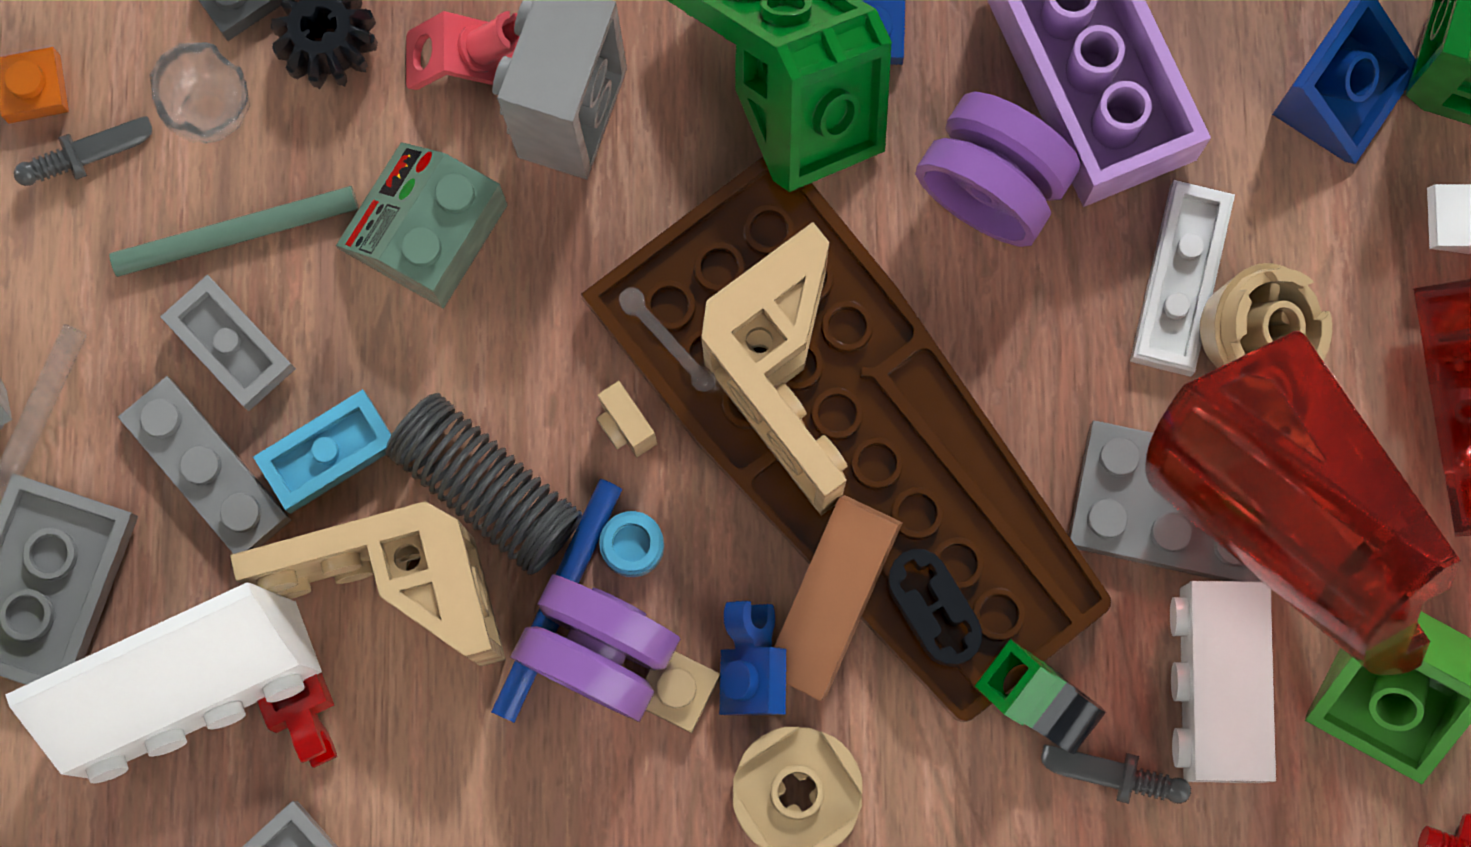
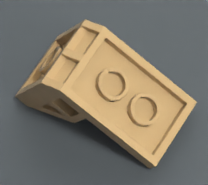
M812 222L707 300L701 338L705 367L822 516L836 505L839 497L843 496L846 484L843 470L848 466L838 449L825 435L815 440L809 433L802 420L807 413L795 394L785 384L804 370L826 276L829 241L815 223ZM762 347L767 349V351L756 353L753 348Z
M426 501L230 555L237 582L241 584L249 582L288 599L310 593L311 582L334 576L336 584H344L362 580L374 574L381 598L471 661L482 667L506 660L474 537L458 519ZM420 558L417 567L408 571L410 561Z

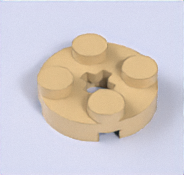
M779 728L761 736L743 754L733 778L734 811L742 829L759 847H836L850 834L862 807V776L852 754L835 737L812 728ZM793 774L799 781L809 777L814 782L816 788L809 794V799L813 805L806 811H801L796 804L785 808L780 802L779 797L786 791L785 784L782 781L786 776Z

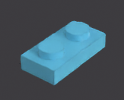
M362 389L253 456L284 509L291 514L385 456L386 445L392 434L372 401Z

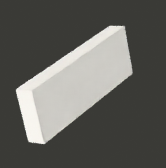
M1173 180L1169 188L1130 362L1190 377L1195 373L1202 344L1200 339L1201 314L1206 302L1213 294L1235 194Z

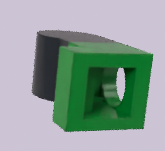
M1011 639L975 685L1005 716L1022 726L1024 724L1072 754L1076 753L1106 713L1095 701L1065 680L1061 673ZM1025 664L1029 669L1011 693L1005 694L1003 683L1006 675L1014 667Z

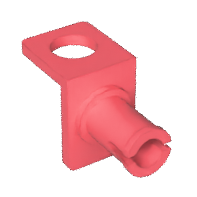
M443 11L412 28L406 35V87L412 90H419L446 75L493 85L500 60L503 56L512 58L520 37L514 33L517 13H513L510 16V11H505L497 15L490 22ZM430 37L432 53L427 66L423 69L421 66V52L424 43Z

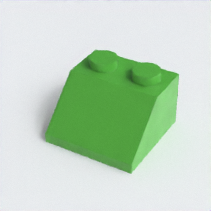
M1380 589L1344 639L1306 714L1305 721L1412 780L1423 784L1471 724V638Z

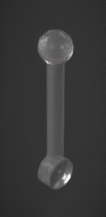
M631 287L623 290L619 297L622 310L626 314L638 316L690 373L691 384L696 390L701 392L711 390L716 383L714 372L707 367H700L645 307V298L639 289Z

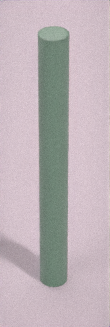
M352 186L112 252L109 254L110 262L115 275L120 277L358 210V203Z

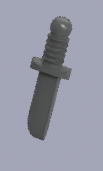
M147 116L140 117L74 142L70 134L63 135L58 138L62 146L61 151L56 149L55 153L50 151V155L45 153L44 157L38 156L39 159L34 157L32 158L33 161L19 163L14 169V178L21 185L31 186L37 180L45 181L44 178L50 179L51 175L56 177L57 173L59 175L63 174L62 171L67 173L69 172L68 169H71L75 180L87 176L84 165L133 148L147 140L152 134L149 118Z
M1043 746L1041 761L1047 769L1065 777L1118 789L1116 801L1129 804L1132 790L1135 791V794L1141 792V795L1145 796L1146 793L1148 797L1154 795L1155 799L1161 797V800L1164 801L1166 798L1177 804L1186 802L1191 795L1189 783L1182 778L1172 779L1169 778L1170 775L1166 774L1164 777L1163 773L1156 775L1155 771L1153 773H1150V770L1144 772L1142 768L1137 770L1139 760L1137 755L1126 753L1125 762L1121 763L1080 752L1072 754L1055 746Z

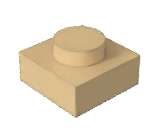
M617 381L598 394L601 406L605 412L596 419L617 450L627 444L637 458L657 445L655 432L620 381Z
M675 651L666 669H650L646 677L654 691L646 711L693 733L720 678V673Z

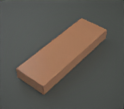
M846 495L838 498L774 648L786 649L787 685L819 701L826 698L900 531L902 522Z

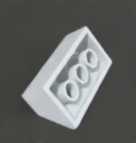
M247 582L5 695L11 710L60 774L88 778L90 783L94 784L105 782L124 774L129 769L127 762L145 753L154 757L181 748L187 743L185 735L206 725L208 729L213 730L226 727L241 720L246 716L244 708L256 703L259 699L265 697L267 702H277L290 698L304 690V679L319 674L322 670L296 601Z

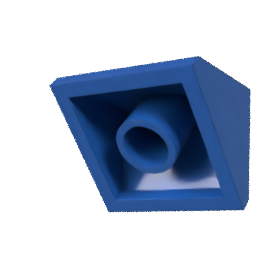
M1378 0L1349 1L1272 114L1343 161L1352 164L1357 163L1408 87L1416 60Z

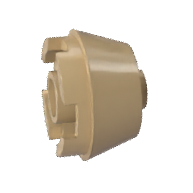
M1273 263L1257 264L1237 274L1212 294L1201 314L1200 339L1209 360L1226 374L1257 391H1280L1297 383L1312 364H1321L1324 361L1332 338L1330 311H1321L1317 296L1308 286L1314 283L1313 280L1299 271Z

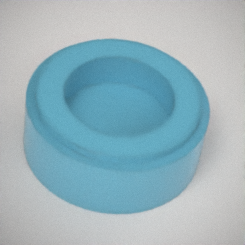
M636 511L620 513L606 523L600 535L601 555L609 568L619 575L625 577L646 575L662 559L664 553L662 532L658 524L644 513Z

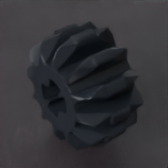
M282 0L281 6L288 16L271 19V29L276 36L280 37L273 43L272 49L279 60L287 61L286 70L291 77L298 80L308 74L311 85L321 89L330 74L333 75L338 85L345 87L347 75L344 71L352 67L356 71L366 72L368 64L361 53L377 51L378 42L374 34L369 32L376 25L375 18L371 10L361 9L362 0H300L299 2L295 0ZM333 28L335 32H327V29ZM314 37L322 38V41H315Z

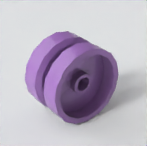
M976 91L964 94L947 120L945 129L950 138L933 141L917 165L915 175L921 186L937 203L974 229L1004 243L1018 247L1032 246L1051 215V210L1046 201L1062 199L1082 166L1077 153L1054 129L1020 106L991 94Z
M552 574L537 604L545 617L570 631L567 637L564 638L542 627H526L510 658L598 704L640 722L653 697L654 691L646 679L624 668L622 665L625 659H628L651 670L666 669L681 640L680 637L646 617V613L609 593L597 588L589 589L574 581Z

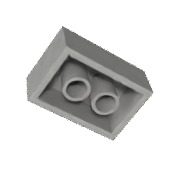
M523 0L519 7L514 27L515 35L520 37L512 58L503 56L500 60L492 87L493 94L498 95L497 100L500 105V114L503 115L506 122L507 134L511 137L518 158L588 180L627 71L616 1Z

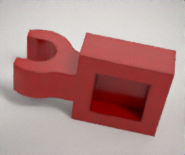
M322 672L304 679V690L290 698L277 702H267L265 697L257 700L267 729L278 733L288 728L300 762L304 763L309 760L313 768L337 757L332 739L317 715L334 706Z

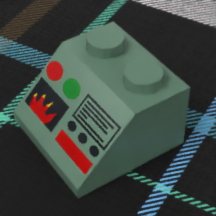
M401 142L336 244V247L444 309L508 204L500 184L446 153Z

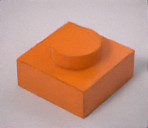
M54 47L0 57V115L8 124L69 112L61 55Z

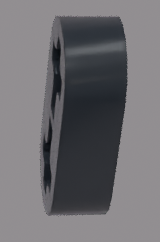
M912 549L902 553L894 560L887 578V587L893 601L924 652L932 661L942 666L950 667L966 663L978 652L982 643V628L978 618L948 569L936 554L924 549ZM912 563L918 571L929 567L933 572L934 577L927 586L936 601L934 604L928 607L916 589L905 593L901 588L900 584L907 576L904 566ZM941 610L950 625L957 626L963 623L967 627L969 633L961 640L965 649L964 652L957 654L951 646L944 647L941 650L938 648L934 639L941 633V628L933 613Z

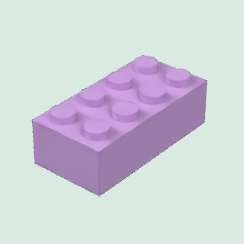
M987 0L1043 121L1060 134L1077 153L1082 166L1072 184L1083 207L1197 161L1211 137L1145 0Z

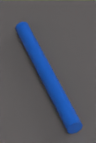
M599 479L555 575L578 584L580 583L599 542L601 532L608 522L623 490L622 488L606 480ZM539 608L531 627L538 626L556 633L560 625L545 617ZM514 661L491 713L515 723L537 672Z

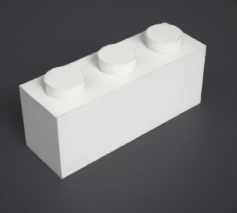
M1190 581L1180 588V597H1173L1170 604L1172 636H1181V662H1174L1171 670L1173 701L1182 702V728H1175L1172 738L1174 766L1176 768H1183V779L1187 782H1275L1271 582Z

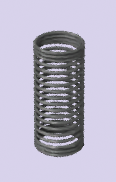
M440 393L428 395L410 410L394 430L386 445V456L395 461L397 465H403V470L406 473L412 472V477L415 480L420 479L423 487L429 486L431 494L438 493L440 501H446L449 509L455 508L457 516L464 515V521L472 523L474 530H481V535L484 538L490 537L492 545L499 544V551L507 552L510 560L516 559V565L522 567L523 571H527L528 575L537 573L559 552L574 533L582 518L581 510H577L576 506H572V503L567 502L566 498L557 502L559 498L558 491L548 494L550 491L549 484H544L540 487L541 477L531 479L533 476L532 469L523 472V462L514 464V455L506 457V448L498 449L497 440L489 442L488 433L480 435V426L472 427L471 419L463 420V412L455 413L454 404L447 401ZM457 419L444 439L424 458L429 448L442 432ZM465 427L452 447L433 464L449 441ZM473 435V437L471 438L467 446L462 450V452L446 469L443 470L447 462L458 450V448L470 436ZM481 443L469 461L452 477L468 454ZM488 450H490L485 459L476 468V470L461 484V482L472 469V467ZM498 458L487 474L471 489L482 473ZM416 459L413 466L409 467V463ZM424 466L422 473L418 474V469ZM506 466L494 483L482 494L491 480ZM433 473L430 481H426V477ZM514 474L501 492L491 501L501 486ZM442 480L439 488L435 489V484ZM519 483H521L517 490L513 493V495L500 508V506L507 499L510 493L519 485ZM451 487L449 493L444 496V491ZM528 492V494L525 496V498H524V499L520 502V504L513 510V508L516 506V504H517V503L521 500V498ZM460 494L458 500L452 503V499ZM470 500L466 508L461 510L462 504ZM532 505V507H531V508L527 511V513L523 516V514L526 512V510ZM478 507L475 515L469 517L470 512ZM487 514L484 522L478 525L479 519ZM496 521L493 529L487 532L488 526ZM506 527L502 536L496 539L497 533ZM516 533L511 543L504 546L506 540ZM526 538L520 550L513 554L515 547Z

